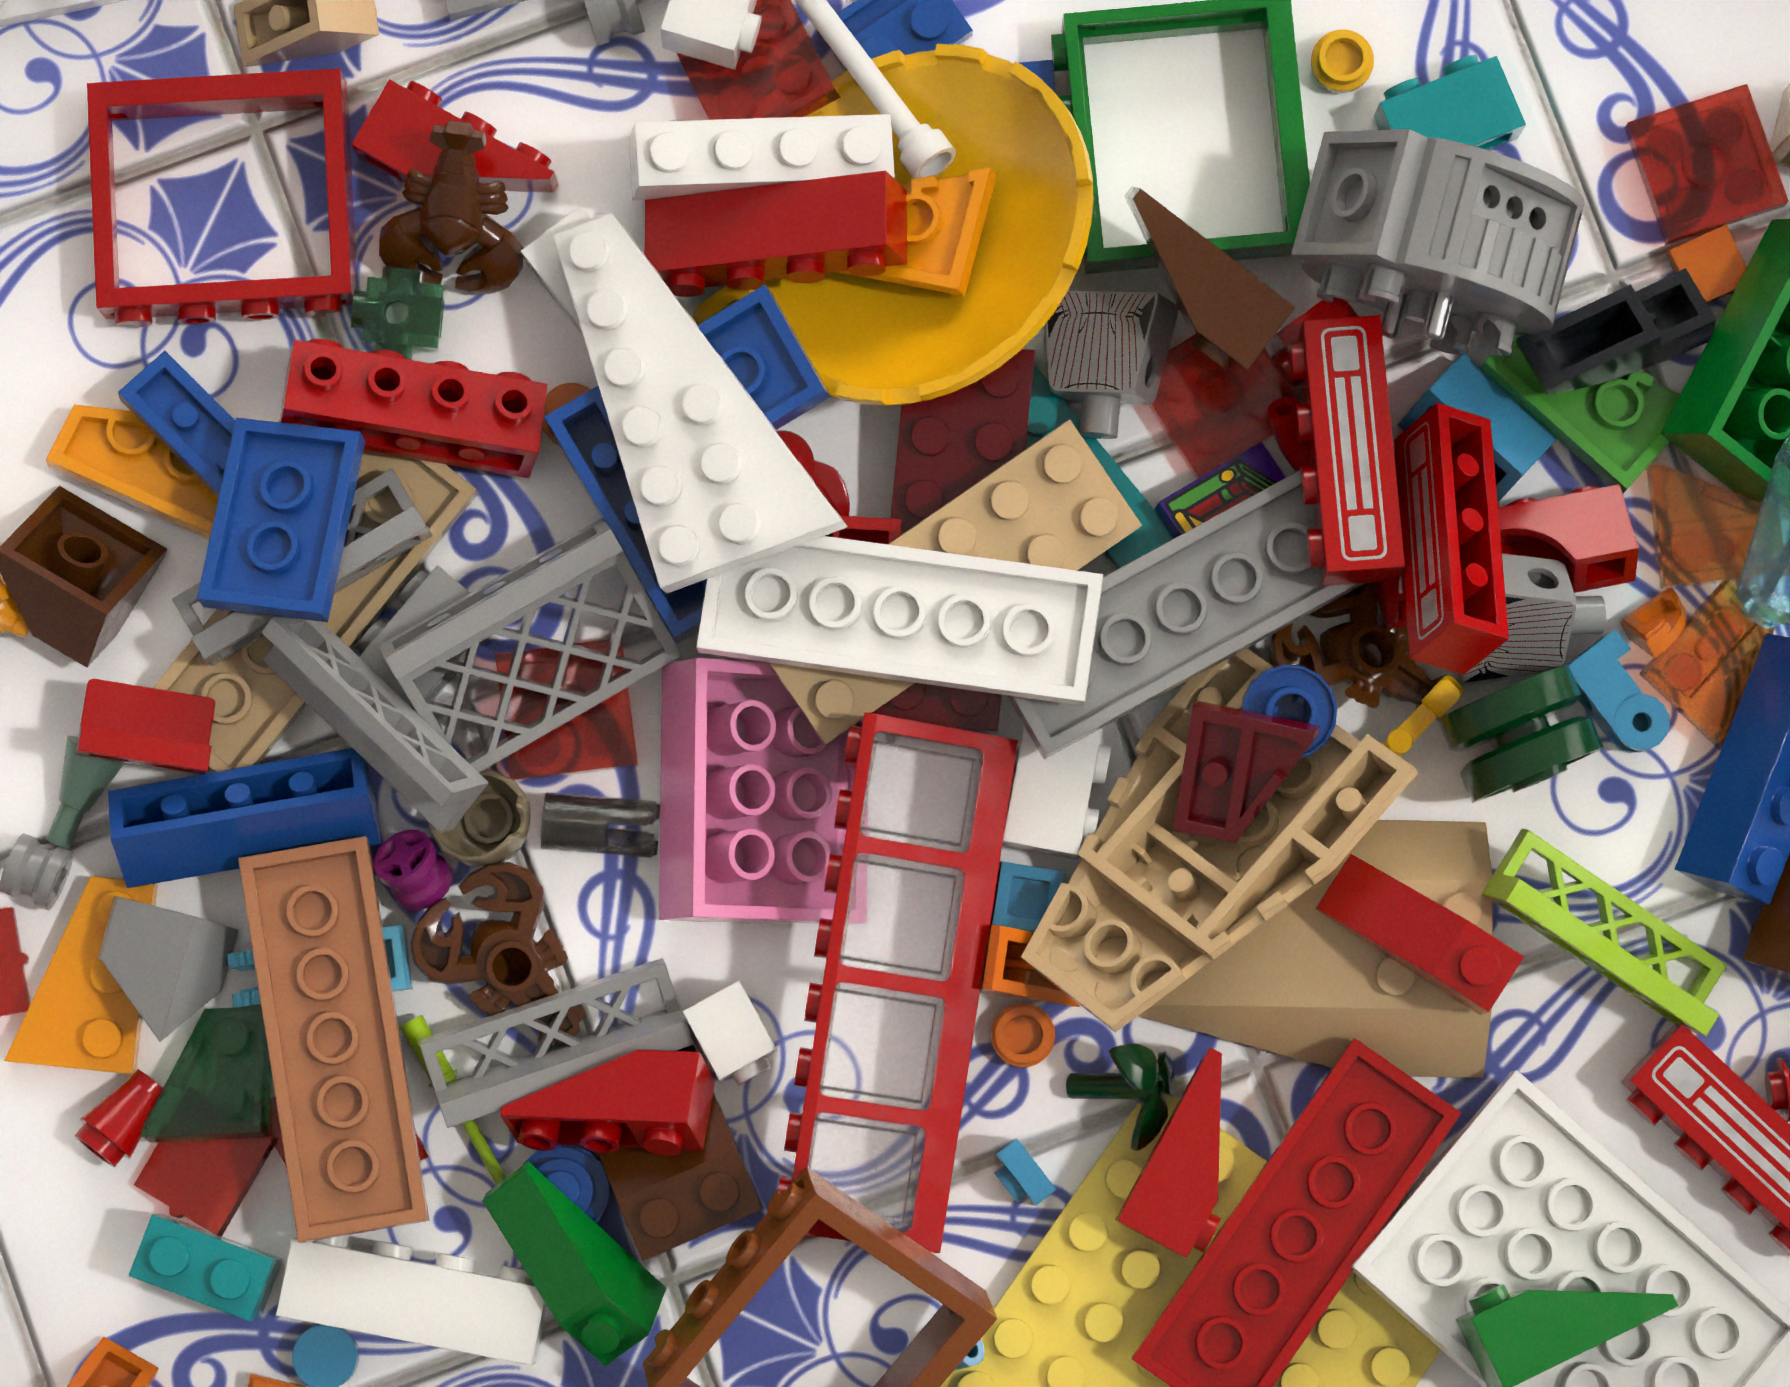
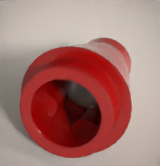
M137 1069L129 1080L80 1118L83 1125L74 1136L97 1157L115 1168L123 1157L131 1158L155 1110L167 1095V1092L151 1077Z

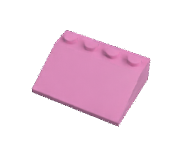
M691 658L669 663L662 667L659 920L727 923H819L820 918L831 920L833 918L836 894L824 892L830 854H843L846 830L834 828L840 789L848 791L853 789L855 769L846 768L844 764L849 729L826 745L823 744L768 662ZM863 719L853 726L862 727ZM866 799L861 825V833L866 836ZM860 853L856 857L846 924L865 923L866 853Z

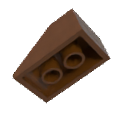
M1131 186L1124 196L1185 324L1198 333L1191 345L1225 370H1228L1233 362L1248 370L1295 309V306L1144 190Z
M695 1045L676 1050L697 1052ZM713 1092L703 1151L681 1150L678 1155L661 1156L641 1148H619L614 1153H598L642 1261L649 1260L764 1210L715 1092Z

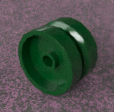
M1569 665L1545 671L1466 704L1437 720L1450 750L1463 752L1489 742L1493 747L1492 751L1469 761L1460 772L1472 803L1510 789L1515 793L1567 771V765L1604 748L1591 718L1577 716L1552 726L1548 722V717L1573 706L1581 695Z

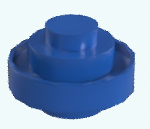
M1281 664L1265 669L1250 682L1242 697L1241 710L1320 726L1318 736L1302 757L1314 754L1327 743L1336 726L1337 704L1332 689L1319 674L1304 666Z
M557 1145L555 1149L550 1151H535L523 1163L525 1164L529 1161L596 1224L602 1219L610 1202V1182L603 1164L592 1152L579 1146Z

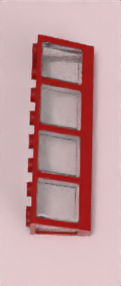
M864 712L862 727L850 725L846 744L844 764L846 768L855 769L852 791L840 789L834 828L846 830L843 854H830L824 892L836 894L832 920L820 918L814 957L826 958L823 983L810 982L804 1021L816 1023L813 1048L800 1047L794 1086L806 1088L803 1113L790 1112L784 1151L796 1153L793 1177L782 1175L779 1179L778 1190L784 1193L807 1166L928 1251L940 1253L1018 740ZM820 1219L817 1220L806 1234L809 1236L850 1241Z

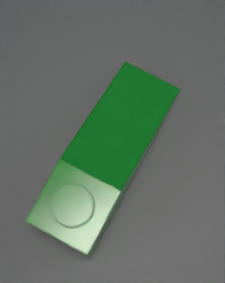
M529 1161L485 1193L482 1202L558 1324L604 1366H607L649 1335L667 1288Z
M1502 1284L1468 1300L1473 1311L1455 1320L1487 1387H1513L1678 1307V1304L1673 1294L1522 1290L1513 1291L1508 1294L1505 1285Z

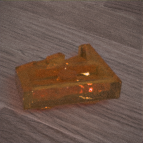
M1660 464L1650 465L1646 469L1660 589L1785 577L1790 574L1783 510Z
M1723 580L1690 616L1679 638L1656 659L1653 658L1639 675L1721 751L1767 633L1773 634L1776 623L1731 580Z

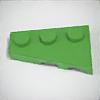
M1514 335L1510 356L1490 355L1480 368L1548 428L1564 446L1609 486L1620 484L1623 494L1670 443L1660 433L1680 394L1653 382L1654 376L1643 371H1637L1600 384L1546 395L1516 343L1517 338L1522 335Z

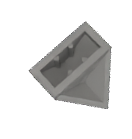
M114 896L97 958L101 959L151 1031L161 1042L221 992L228 968L227 954L232 953L238 929L196 916Z

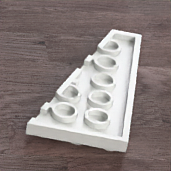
M613 213L553 235L660 589L670 593L848 527Z

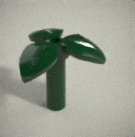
M1130 1043L1119 1045L1109 1050L1110 1057L1120 1073H1071L1066 1080V1092L1071 1099H1136L1142 1107L1137 1116L1130 1148L1139 1151L1155 1139L1168 1118V1106L1163 1094L1174 1096L1175 1071L1167 1049L1160 1051L1156 1059L1151 1049L1140 1044Z

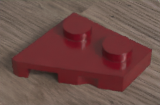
M1198 701L1192 708L1173 830L1236 843L1316 739L1320 726Z

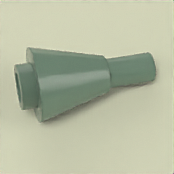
M67 736L59 793L61 804L46 837L47 841L67 849L71 847L84 813L89 812L125 764V762L75 755L78 741L76 736Z

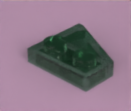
M261 1006L204 1009L142 1127V1138L150 1143L269 1137L272 1071Z

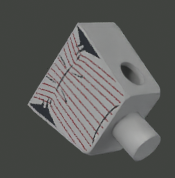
M1068 291L1054 314L1046 322L1045 335L1049 387L1052 393L1069 402L1082 403L1079 431L1081 436L1095 439H1116L1118 436L1120 404L1151 405L1156 400L1178 316L1177 305L1163 295L1145 292Z
M1502 554L1509 639L1466 674L1457 673L1460 684L1472 685L1538 675L1564 666L1570 635L1602 634L1604 632L1606 608L1603 597L1575 596L1566 567L1558 560Z

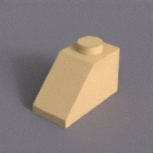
M243 0L234 5L243 66H259L340 53L379 35L377 9L374 0Z

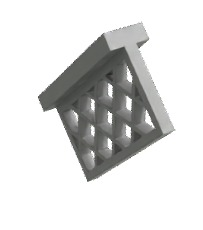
M603 518L379 645L385 661L395 678L399 681L417 714L449 745H451L458 718L492 727L486 749L466 760L478 773L682 656L623 553L612 530ZM616 565L626 583L619 610L586 602L585 599L591 578ZM579 585L575 598L563 596L564 593ZM633 597L644 616L629 613ZM549 602L572 608L563 642L529 633L536 609ZM582 611L616 619L606 653L573 644ZM523 618L520 630L507 628L510 624ZM626 622L651 628L662 646L661 649L640 661L616 655ZM493 634L516 640L507 674L473 665L479 642ZM526 643L560 651L551 685L517 676ZM467 650L463 663L450 660ZM570 654L604 662L598 684L584 693L561 688ZM613 665L626 668L610 677ZM435 667L460 672L451 706L424 699L414 679ZM470 675L504 683L495 717L461 708ZM514 686L548 694L541 718L529 725L505 720ZM557 697L570 700L554 710ZM433 712L448 716L444 731ZM502 729L515 732L498 742Z

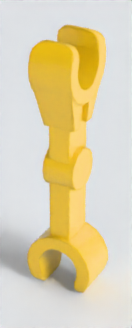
M1445 675L1421 700L1422 703L1400 726H1397L1390 732L1383 745L1398 756L1409 751L1414 741L1437 717H1442L1464 693L1463 686L1451 675Z

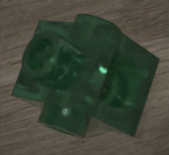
M383 267L382 278L367 277L366 291H354L351 328L362 329L361 341L366 344H375V350L395 351L409 360H412L413 349L440 351L446 295L445 285L420 282L421 271ZM397 303L407 305L409 312L405 321L400 324L388 322L387 311L392 305Z

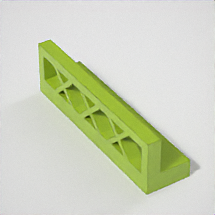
M1523 828L1520 830L1483 890L1482 895L1674 1025L1683 1024L1691 1032L1707 1036L1720 1014L1704 1003L1727 965L1530 830ZM1531 850L1546 860L1551 887L1536 890L1523 880L1515 877ZM1562 872L1576 881L1564 884ZM1585 889L1595 893L1601 921L1586 924L1571 914L1566 894ZM1612 906L1625 915L1614 917ZM1634 923H1639L1645 927L1650 954L1636 958L1621 948L1616 928ZM1662 940L1674 948L1663 951ZM1687 956L1703 967L1688 992L1668 979L1666 961Z

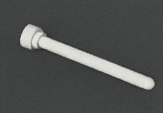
M795 0L879 113L891 114L892 130L900 139L898 148L902 152L900 161L913 178L933 175L936 177L942 173L956 156V149L940 129H932L928 124H920L826 0Z

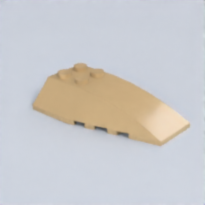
M1248 648L1188 680L1145 729L1135 747L1138 756L1126 778L1119 776L1107 798L1111 804L1096 833H1088L1077 853L1081 858L1068 884L1061 882L1021 956L1028 965L1115 1033L1333 872L1418 774L1414 766L1369 734L1359 741L1336 724L1327 743L1314 754L1302 757L1236 843L1173 830L1193 706L1198 701L1241 710L1242 697L1250 682L1265 669L1273 667Z
M1377 820L1333 872L1141 1013L1139 1017L1186 1028L1331 1069L1350 1041L1356 1038L1410 1077L1483 1078L1492 1008L1488 1013L1477 1014L1315 908L1349 855L1352 854L1467 919L1493 936V901L1482 895L1483 890L1492 877L1486 822Z

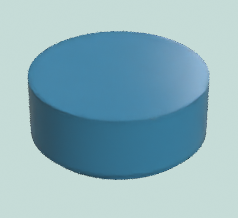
M322 1324L311 1327L301 1334L294 1345L292 1353L293 1367L298 1377L310 1387H339L354 1375L358 1367V1345L346 1329Z

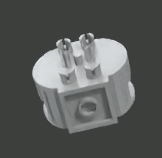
M1411 129L1324 132L1291 255L1302 259L1303 271L1320 284L1316 294L1318 298L1329 303L1333 302L1334 297L1351 303L1357 301L1384 311L1381 327L1382 335L1385 337L1387 336L1391 339L1400 338L1405 319L1407 318L1424 323L1422 334L1432 339L1430 340L1429 347L1438 351L1454 355H1467L1471 332L1475 331L1477 334L1472 348L1491 355L1510 356L1514 335L1534 334L1543 330H1552L1585 201L1582 195L1571 185L1530 164L1479 147L1441 138H1427Z

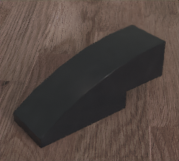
M1685 268L1636 292L1630 284L1554 320L1552 330H1543L1534 334L1526 333L1518 337L1516 343L1545 394L1551 395L1607 382L1651 367L1708 343L1715 329L1716 318Z

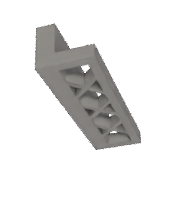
M393 468L355 490L351 511L354 510L351 524L348 523L347 532L349 533L346 545L343 547L334 594L433 536ZM390 488L403 512L375 529L360 526L366 502ZM200 582L172 598L173 603L193 635L191 639L203 659L211 666H215L262 638L264 635L261 632L271 618L279 617L235 611L205 629L192 607L193 604L199 602L197 595Z
M288 617L271 618L261 633L274 645L263 661L440 833L453 830L489 782L323 622Z
M663 958L418 1040L447 1128L500 1111L502 1106L633 1051H676L694 1045L687 1021L679 1008ZM656 979L664 1003V1010L639 1018L620 1009L632 986ZM615 993L610 1003L599 999L600 997ZM587 1003L605 1012L593 1034L577 1038L559 1029L570 1007ZM554 1013L549 1024L538 1019ZM615 1017L626 1022L609 1028ZM524 1023L544 1033L534 1053L517 1059L498 1050L508 1028ZM493 1034L488 1045L476 1040ZM553 1038L565 1043L549 1048ZM463 1044L482 1053L472 1075L448 1083L445 1082L436 1055L437 1052ZM492 1059L503 1063L502 1065L487 1069Z

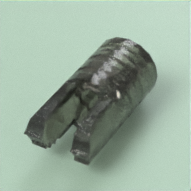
M546 792L542 814L541 849L651 858L657 855L658 841L655 839L654 834H649L648 831L642 832L641 830L609 828V824L627 826L653 825V822L659 819L660 804L651 800Z

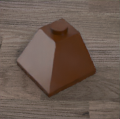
M59 485L0 546V573L32 636L88 668L120 632L163 561L167 548Z

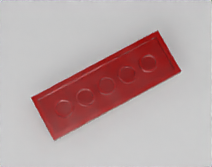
M1353 1038L1134 1352L1131 1359L1170 1387H1273L1354 1270L1351 1267L1353 1263L1379 1234L1453 1127L1461 1112L1362 1042Z

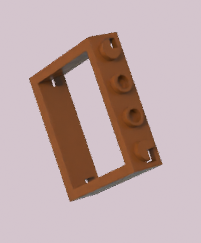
M806 1166L784 1193L776 1190L769 1202L767 1214L752 1232L746 1230L735 1239L727 1253L726 1263L711 1281L704 1280L696 1286L686 1302L685 1312L670 1330L663 1329L654 1337L656 1347L643 1361V1367L649 1387H701L687 1378V1376L818 1219L943 1304L874 1387H940L998 1318L985 1289Z

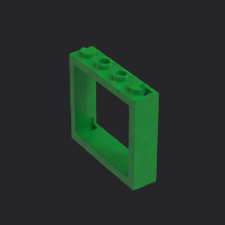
M1205 0L1063 13L1062 34L1051 35L1054 72H1066L1068 95H1059L1058 97L1072 114L1082 134L1089 154L1093 175L1094 200L1092 223L1083 255L1085 274L1158 268L1147 244L1104 248L1084 54V45L1254 29L1263 30L1283 232L1206 239L1235 261L1291 255L1310 186L1291 0Z

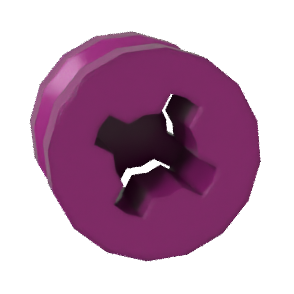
M404 830L394 834L385 840L373 859V869L383 884L391 887V893L402 908L408 911H420L429 908L430 905L441 900L446 895L453 882L451 867L443 856L436 853V847L427 834L420 830Z

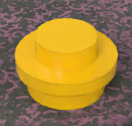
M1346 29L1334 30L1322 36L1314 46L1311 55V69L1315 79L1324 88L1336 93H1348L1359 89L1367 82L1374 67V54L1368 41L1357 32Z

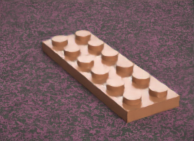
M363 836L238 858L298 1242L306 1243L430 1221L369 839Z

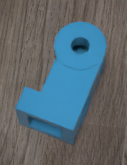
M1614 629L1566 665H1569L1581 693L1578 701L1611 743L1619 750L1628 753H1641L1659 745L1667 736L1670 727L1669 714L1665 706L1657 698L1641 692L1640 688L1618 661L1631 648L1618 631Z

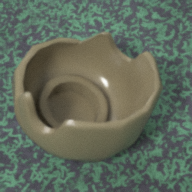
M494 770L479 772L489 783L453 830L440 833L429 823L430 832L440 850L470 867H483L511 859L522 847L529 831L531 811L527 795L513 779Z

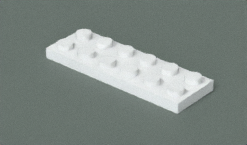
M822 536L708 578L696 648L699 653L1085 706L1103 574Z

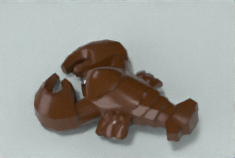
M448 121L445 126L434 125L429 141L442 149L443 152L439 153L433 176L423 174L416 169L409 170L408 178L404 183L405 190L402 192L408 202L421 206L394 216L381 227L379 256L388 271L402 281L421 287H440L443 274L436 272L443 270L439 252L451 258L462 254L475 243H478L479 245L465 255L456 273L463 276H457L455 289L470 294H492L506 289L523 269L524 257L521 250L524 247L512 232L487 215L505 213L509 207L506 204L508 198L504 192L506 188L503 182L479 183V171L476 169V158L473 156V153L485 148L487 143L485 133L473 130L469 123ZM421 263L428 265L431 269L427 268ZM474 270H479V271H481L480 273H477V274H474V275H466V276H464V275L467 274L469 271H474Z
M1365 583L1309 614V616L1319 619L1350 614V622L1332 626L1320 634V647L1325 663L1322 664L1319 644L1314 634L1306 625H1303L1297 631L1298 646H1295L1291 640L1293 623L1272 634L1268 647L1270 665L1273 667L1281 664L1304 666L1319 674L1330 687L1341 682H1347L1351 684L1344 692L1347 698L1355 699L1356 702L1366 704L1371 708L1379 706L1380 697L1383 694L1402 702H1412L1416 704L1417 709L1422 703L1421 700L1445 676L1443 675L1431 680L1425 674V670L1418 666L1414 660L1409 659V655L1406 654L1409 650L1407 626L1392 629L1378 626L1377 597L1371 583Z
M511 862L485 865L469 873L458 886L463 895L477 887L492 886L494 890L492 895L488 897L476 896L471 904L482 910L513 913L510 922L494 919L478 922L471 938V954L461 956L464 923L460 912L451 917V927L447 932L443 933L439 930V922L443 914L452 905V902L446 897L429 906L417 921L410 942L414 964L429 981L453 985L483 980L486 985L469 994L470 1002L476 1003L481 1011L487 1012L488 1016L505 1011L511 1002L518 1007L559 993L554 986V980L548 972L565 964L568 959L560 939L556 938L555 931L547 930L537 943L533 940L540 915L544 909V889L529 869ZM582 1004L569 1008L559 1027L560 1030L572 1036H575L580 1031L579 1022L587 1016ZM554 1013L538 1019L549 1024ZM540 1031L539 1036H538V1039H537L538 1042L540 1041V1039L542 1038V1036H543V1034H544V1033L541 1032V1031ZM553 1038V1040H552L550 1046H551L553 1043H555V1042H558V1043H561V1044H565V1043L562 1042V1041H560V1040H557V1039Z

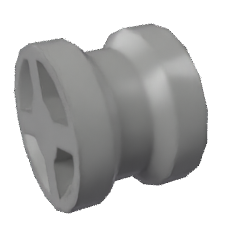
M583 0L597 46L609 43L612 36L620 32L626 31L632 35L645 32L637 0Z
M23 833L14 844L4 866L0 880V892L13 897L23 893L32 897L36 906L50 910L58 900L68 878L73 861V852L61 847L53 850L46 849L40 846L38 838Z

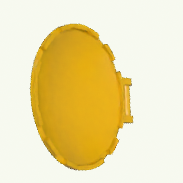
M936 44L935 50L904 55L900 50H896L871 59L920 124H928L932 129H940L956 149V156L953 162L936 176L937 179L968 175V170L989 167L997 174L965 297L839 272L826 273L822 281L815 283H796L787 278L765 281V285L774 295L829 394L835 398L868 405L911 404L955 392L982 379L1016 355L1038 334L1063 300L1079 269L1089 237L1094 200L1093 175L1089 154L1082 134L1067 107L1040 77L1016 61L1012 63L1008 60L989 55L982 48L956 44ZM847 70L807 99L790 117L880 115V113ZM892 130L894 179L899 184L911 183L913 177L900 161L902 153L898 148L900 139ZM726 285L695 309L693 319L699 325L754 290H737Z

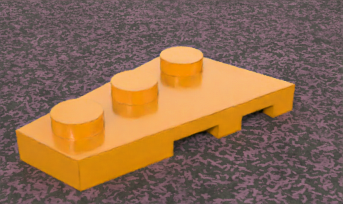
M989 167L968 170V175L937 179L933 175L912 178L911 183L900 184L907 191V264L886 266V271L880 275L860 277L965 297L997 174ZM848 271L839 272V273L850 274Z
M74 404L46 457L48 467L210 540L218 498L131 411Z
M90 876L4 1061L123 1074L135 1073L142 1017L97 956L114 896L155 906L157 883L127 888L124 879Z

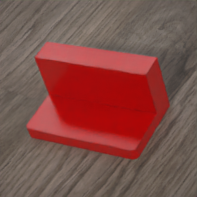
M94 678L90 679L86 686L75 755L199 775L208 772L212 748L209 742L216 705L215 700L210 697Z

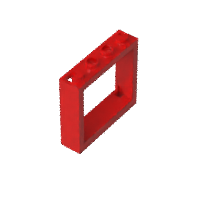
M340 68L87 83L96 308L106 319H114L115 325L134 324L136 328L152 325V317L178 315L179 323L206 324L216 321V313L241 312L242 319L260 321L278 318L279 309L304 308L305 315L326 317V313L343 312L342 306L358 305L348 85ZM323 109L331 275L119 288L112 121Z

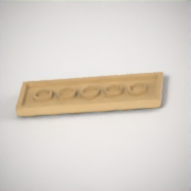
M1067 420L887 545L1079 570L1140 528L1142 524L1071 420ZM768 662L825 745L848 730L850 725H855L864 718V712H874L914 684V682Z
M363 451L356 489L393 468L433 536L333 595L328 622L323 623L351 650L479 494L476 488L447 465ZM390 488L366 502L360 526L375 529L403 512ZM352 510L351 513H350V518H349V523H350V524H351V522H352L354 510ZM349 532L346 533L344 546L346 545ZM216 609L203 626L206 629L235 611ZM265 636L215 666H211L203 659L193 640H191L153 687L155 689L210 697L215 700L216 705L209 745L212 746L209 767L215 772L260 764L308 705L263 661L274 645Z

